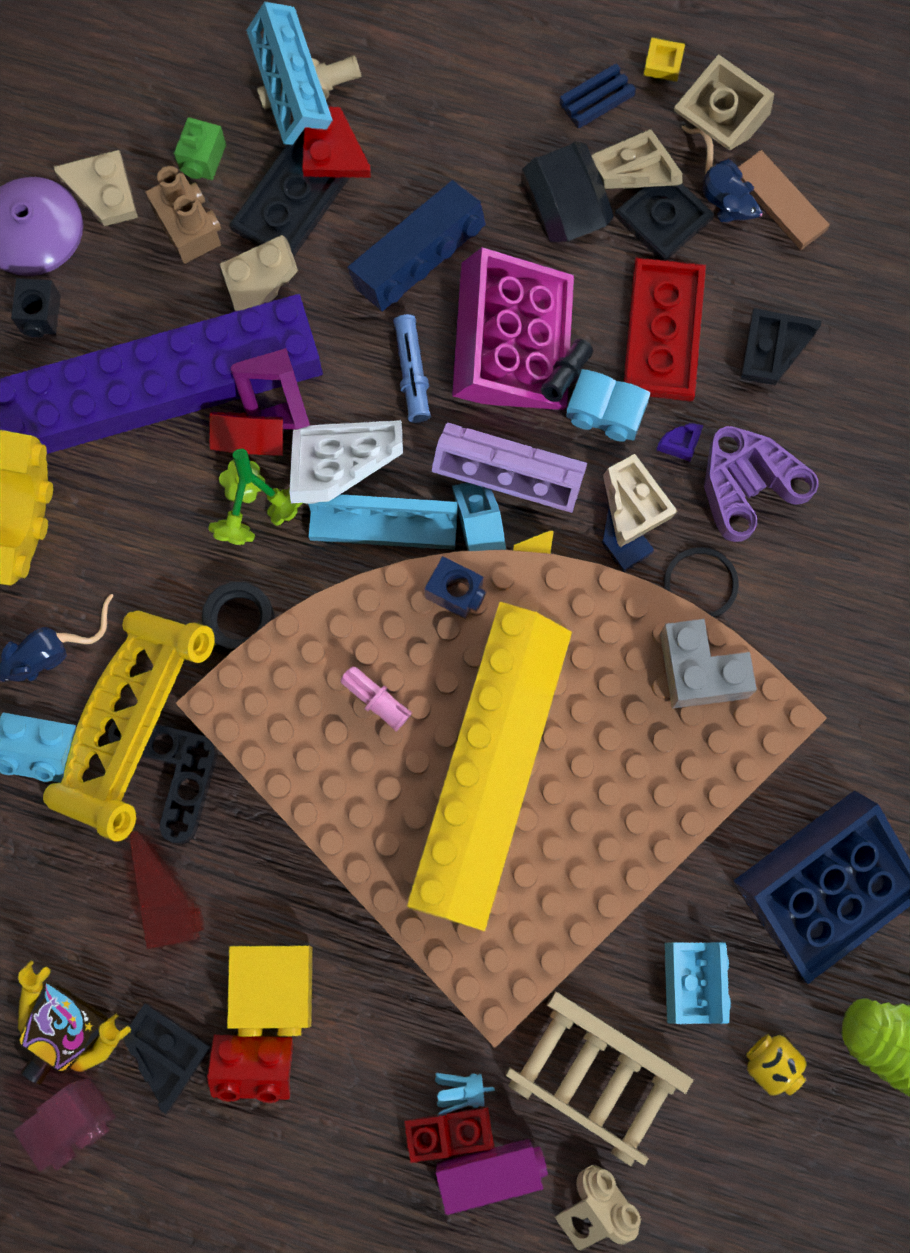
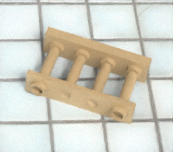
M554 991L546 1004L553 1009L550 1015L553 1019L521 1073L508 1067L505 1075L512 1079L508 1086L529 1099L532 1093L600 1136L614 1146L611 1153L626 1164L632 1166L636 1160L645 1166L649 1158L637 1150L638 1145L668 1093L673 1095L675 1089H678L686 1094L694 1079ZM573 1023L587 1031L584 1036L586 1042L555 1095H552L535 1084L534 1081L566 1027L570 1029ZM609 1045L621 1053L617 1059L620 1061V1064L589 1117H586L569 1106L568 1103L599 1050L604 1051L606 1046ZM643 1067L655 1075L651 1081L655 1085L622 1140L602 1126L633 1072L638 1073L640 1068Z

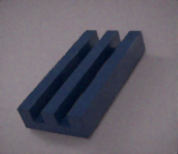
M616 63L560 96L559 104L579 129L633 97L636 88L633 84H628L627 76L620 73V67ZM620 87L621 91L615 93L614 95L610 96L609 98L605 99L604 101L600 102L599 104L595 105L594 107L590 108L580 115L577 114V112H579L580 110L584 109L590 104H595L596 102L603 99L605 95Z

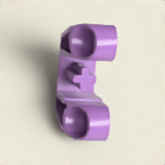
M732 426L720 428L716 432L710 445L704 489L714 521L722 537L733 542L746 540L752 535L757 526V516L745 499V496L748 498L754 497L768 486L786 502L803 504L808 502L816 493L818 488L816 474L771 438ZM725 436L731 437L736 441L738 450L734 453H725L720 449L718 440ZM792 479L805 481L810 485L809 492L806 494L795 493L790 486V481ZM731 516L744 517L749 521L748 530L744 532L733 530L729 524V518Z

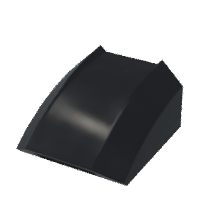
M574 141L571 145L540 157H534L522 168L521 184L549 242L573 240L607 226L614 218L600 174L585 143Z

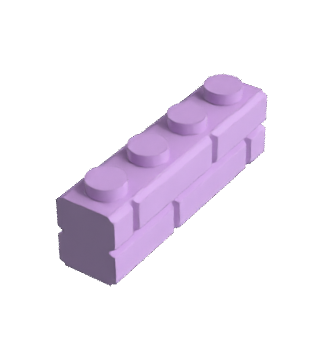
M447 422L436 447L432 472L572 513L587 463L541 449H534L527 445L472 429L462 428V426Z

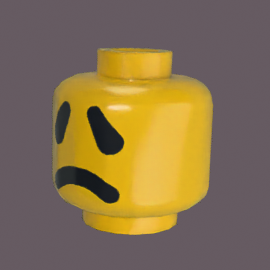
M766 1034L746 1054V1057L749 1059L747 1064L748 1073L769 1095H779L785 1091L790 1096L806 1081V1078L802 1075L806 1068L804 1056L782 1035L771 1037L769 1034Z

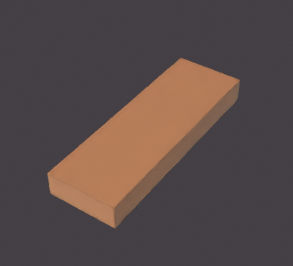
M762 150L738 167L743 174L742 182L748 181L754 186V190L749 194L755 198L757 203L800 250L828 230L830 224Z

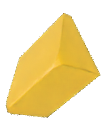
M553 531L545 532L515 544L513 551L550 554Z

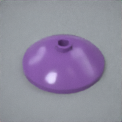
M40 177L19 178L0 187V268L16 275L34 276L50 272L64 264L77 249L83 232L81 210L72 194L62 185ZM28 212L25 217H19L20 214Z

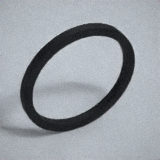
M697 547L685 550L677 555L668 566L664 578V589L672 593L670 577L673 568L680 560L693 554L713 556L727 567L732 578V593L728 602L719 610L708 613L714 618L722 615L731 607L738 593V575L733 564L726 556L710 548Z

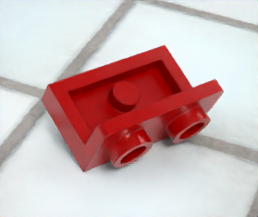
M214 1035L207 1077L211 1096L227 1102L237 1101L240 1098L258 1099L265 1103L290 1099L291 1089L289 1080L293 1038Z

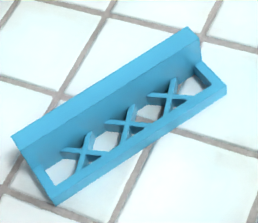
M264 2L249 25L247 33L283 143L293 145L305 127L326 130L333 120L295 8ZM263 27H264V34H263V40H262V36H261V33H260V32L262 31V29H263ZM272 54H273V65H272V67H271ZM281 84H283L282 97H281V94H280V92H281ZM292 112L294 121L290 125V116Z
M340 494L329 502L308 504L311 511L310 541L455 550L457 502Z

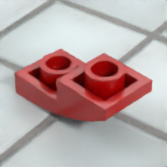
M210 412V449L231 453L237 449H245L248 454L283 456V417L246 416V413Z
M488 1107L404 1121L410 1163L449 1158L452 1155L487 1151L494 1148Z

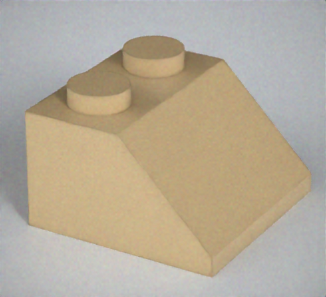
M718 54L677 103L674 111L725 148L731 150L749 140L771 114L774 93Z

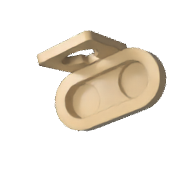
M590 1166L582 1170L577 1177V1190L582 1201L561 1211L556 1216V1220L578 1250H582L606 1237H609L617 1244H626L634 1240L639 1232L640 1214L620 1192L613 1175L598 1166ZM572 1217H579L582 1220L588 1218L592 1225L589 1227V1235H583L574 1228Z

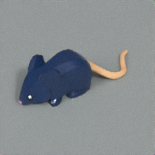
M683 125L682 129L688 134H701L706 141L707 159L702 191L710 203L720 208L717 213L718 220L721 222H731L761 217L763 214L755 198L749 194L754 190V186L748 181L742 182L743 174L735 163L730 159H726L713 166L712 138L699 128L690 129Z
M110 594L103 604L99 632L95 636L86 638L75 634L56 633L49 627H42L30 633L19 645L10 641L4 647L1 654L0 681L18 682L24 681L27 678L32 682L38 677L40 671L55 668L67 657L64 642L92 644L98 641L104 635L107 628V610L113 595Z

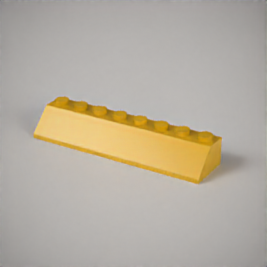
M499 602L407 905L409 909L484 932L572 634L570 630L537 612Z

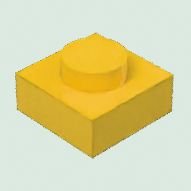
M651 38L644 75L677 82L685 44Z

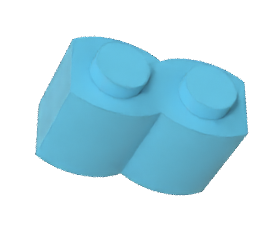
M582 369L568 404L566 417L571 419L572 424L578 428L590 430L592 427L605 431L606 436L620 442H624L626 439L634 440L648 405L650 392L633 384L615 381L606 375Z

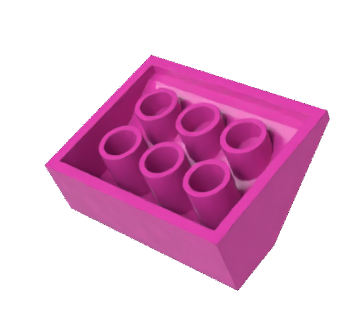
M483 247L461 263L452 396L486 405L566 409L568 389L560 401L552 402L543 396L541 388L543 383L552 374L553 366L557 359L564 357L570 349L574 275Z

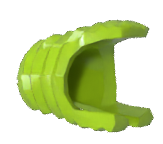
M867 998L856 1000L845 1012L842 1022V1037L850 1055L857 1058L860 1064L869 1066L872 1072L888 1082L893 1088L910 1096V1005H905L904 1003L895 1005L890 1003L880 1004L876 1000L871 1001Z

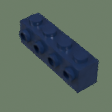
M453 180L450 181L347 267L355 289L381 311H384L392 303L397 302L406 291L418 281L423 280L444 259L451 257L456 249L469 238L477 235L481 228L486 225L481 201Z

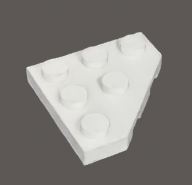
M402 420L310 425L293 430L289 491L291 504L329 502L403 454Z

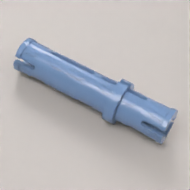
M406 314L398 316L393 320L403 380L400 382V388L405 393L409 421L419 423L431 418L426 392L429 388V382L423 373L416 318L413 315ZM408 341H409V348H410V354H411V362H410L409 350H408V344H407Z

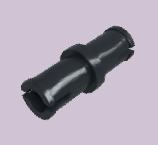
M583 339L575 340L566 355L557 359L553 366L552 374L543 383L541 392L546 399L552 402L560 401L570 384L578 381L582 367L593 355V347L589 342Z

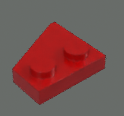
M328 107L333 121L326 130L305 127L303 150L304 177L371 178L370 165L341 107Z

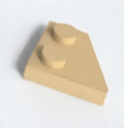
M652 129L591 155L605 189L682 184V172Z
M119 150L54 167L58 178L67 184L76 197L92 211L93 215L104 226L138 218Z
M283 235L220 264L235 311L271 302L277 296L280 287L287 284L298 272L288 240Z
M636 454L609 467L603 474L616 539L620 547L668 521L678 512Z

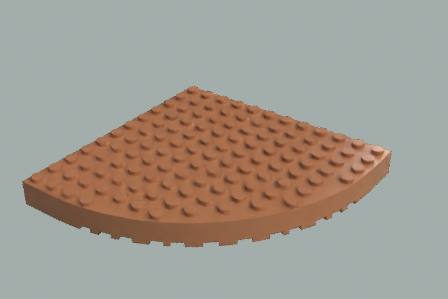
M513 550L460 551L409 559L358 574L310 596L271 620L233 650L176 702L179 708L494 1048L827 719L764 656L735 631L693 603L647 580L601 564L555 554ZM442 556L484 577L482 589L487 591L485 598L477 612L471 609L466 619L425 599L424 589ZM454 582L448 586L447 591L452 596L460 597L467 593L468 588L461 582ZM499 602L537 612L570 630L572 634L484 932L409 909L407 905ZM705 619L711 657L750 652L757 691L748 699L672 709L660 639V632L665 624ZM350 667L358 668L380 688L385 685L388 688L386 691L412 712L411 716L397 732L372 710L367 712L365 710L367 705L341 683L342 676Z

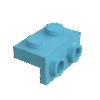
M2 713L0 717V773L36 778L43 782L54 781L61 783L76 725Z
M665 943L668 1024L729 1023L731 1001L728 995L729 959L726 943Z

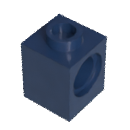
M442 556L424 589L425 599L466 619L471 609L477 612L485 598L487 591L482 589L484 577ZM454 582H461L467 586L468 591L463 596L455 597L448 593L447 588Z

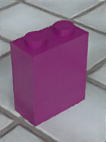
M529 1138L494 1147L492 1150L479 1151L438 1162L436 1166V1176L446 1215L542 1190L541 1178L548 1176L540 1146L533 1148Z

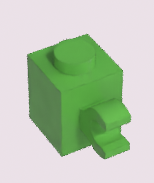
M188 117L174 152L180 171L194 179L202 177L213 180L226 147L221 126Z

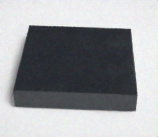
M683 184L642 187L615 212V218L659 260L667 261L711 222L714 217V213Z

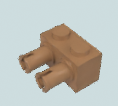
M167 166L158 172L157 179L160 184L146 191V195L152 210L182 262L185 264L221 245L217 234L221 230V226L212 210L207 213L204 210L202 203L205 202V199L196 183L190 185L183 173L178 174L177 168Z

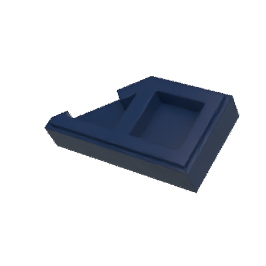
M609 506L602 545L620 570L625 572L653 554L654 549L644 535L620 547L617 543Z

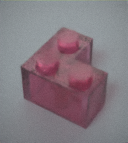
M88 1078L67 1085L36 1109L38 1113L13 1132L39 1172L51 1166L57 1171L76 1157L73 1149L78 1147L81 1150L106 1135L110 1131L106 1125L115 1119L116 1116L91 1079Z

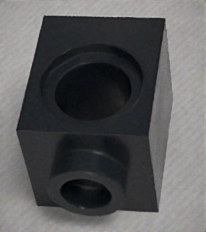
M16 278L11 319L24 335L34 338L43 337L44 334L56 335L61 295L53 281ZM42 306L39 312L30 314L33 308Z

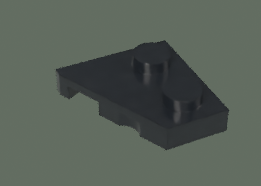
M754 308L749 323L740 379L776 386L818 332L822 321Z
M144 1003L129 1026L131 1028L130 1033L122 1039L130 1054L135 1057L138 1069L145 1082L149 1083L159 1102L157 1105L160 1110L168 1114L212 1046L150 1004Z

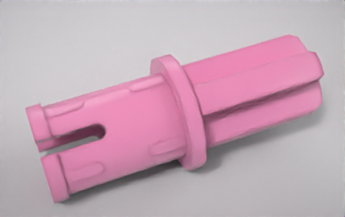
M350 667L342 676L341 683L367 705L365 710L367 712L372 710L392 727L394 731L397 732L411 716L412 712L395 700L386 691L388 688L385 685L380 688L358 668Z

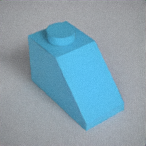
M468 482L453 485L455 502H457V511L467 550H506L501 514L492 489Z

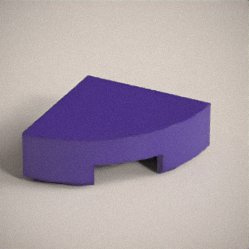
M689 423L667 432L661 438L656 450L690 462L703 425Z

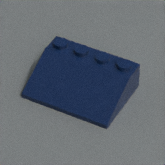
M856 791L851 792L733 880L751 911L807 984L910 907V859L879 804Z

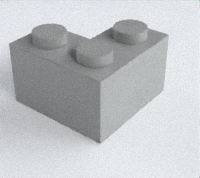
M705 619L665 624L660 632V639L672 709L748 699L757 691L750 652L711 657Z

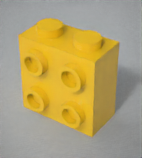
M229 946L227 1028H238V1036H262V1028H278V1036H301L302 1028L311 1027L312 946Z

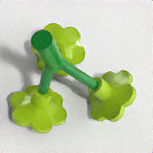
M237 449L233 452L234 460L228 464V470L223 471L219 477L220 485L225 488V497L234 502L233 509L228 512L227 520L222 519L218 522L210 523L208 530L213 533V537L217 540L229 541L235 545H243L245 541L252 542L255 534L250 531L247 525L241 523L243 516L240 513L242 502L252 503L255 501L257 493L263 491L267 494V499L272 503L268 509V516L271 517V523L276 526L281 525L284 521L293 519L297 514L298 507L302 503L291 504L290 487L281 491L277 488L272 489L265 483V479L259 475L260 468L258 464L249 461L248 453L245 449Z

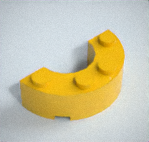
M0 430V584L10 586L20 578L27 577L30 562L39 539L43 540L47 534L48 520L44 516L46 503L48 504L52 499L53 483L48 481L46 446L42 445L35 436Z

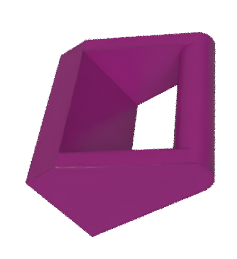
M286 348L244 360L231 366V372L247 416L283 417V429L297 430L310 426ZM250 379L281 380L287 402L260 410Z

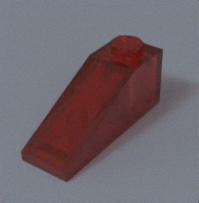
M138 831L131 832L129 836L147 949L155 950L200 941L199 931H204V921L200 907L195 908L193 900L145 834Z

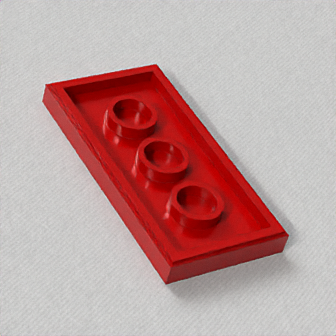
M644 258L635 259L623 382L649 391L650 397L685 401L694 400L706 265Z

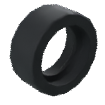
M232 581L219 586L208 596L202 608V624L212 629L215 638L214 644L220 650L229 654L250 637L231 639L219 630L217 614L221 606L228 600L246 598L253 601L258 607L261 614L260 624L252 635L275 618L268 597L258 587L247 582Z

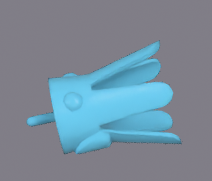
M435 1073L436 1083L459 1087L442 1090L438 1093V1107L453 1106L439 1112L438 1116L466 1106L474 1108L484 1106V1092L494 1091L495 1088H483L481 1074L476 1075L473 1073L468 1077Z

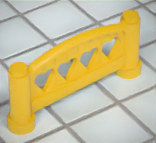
M142 611L129 612L124 617L123 630L128 634V637L107 665L85 705L72 739L61 783L50 784L44 792L43 800L49 809L96 828L101 836L112 841L119 842L129 836L136 822V812L133 806L121 800L184 660L201 663L210 656L215 638L212 629L208 626L194 622L185 625ZM142 650H145L153 664L152 670L130 677V670L137 663V655ZM129 684L138 702L134 706L115 712L114 706L121 698V690L125 685ZM110 719H114L122 735L121 739L99 747L98 742L105 733L106 723ZM94 754H98L106 770L105 775L83 782L82 777L89 768L91 757Z

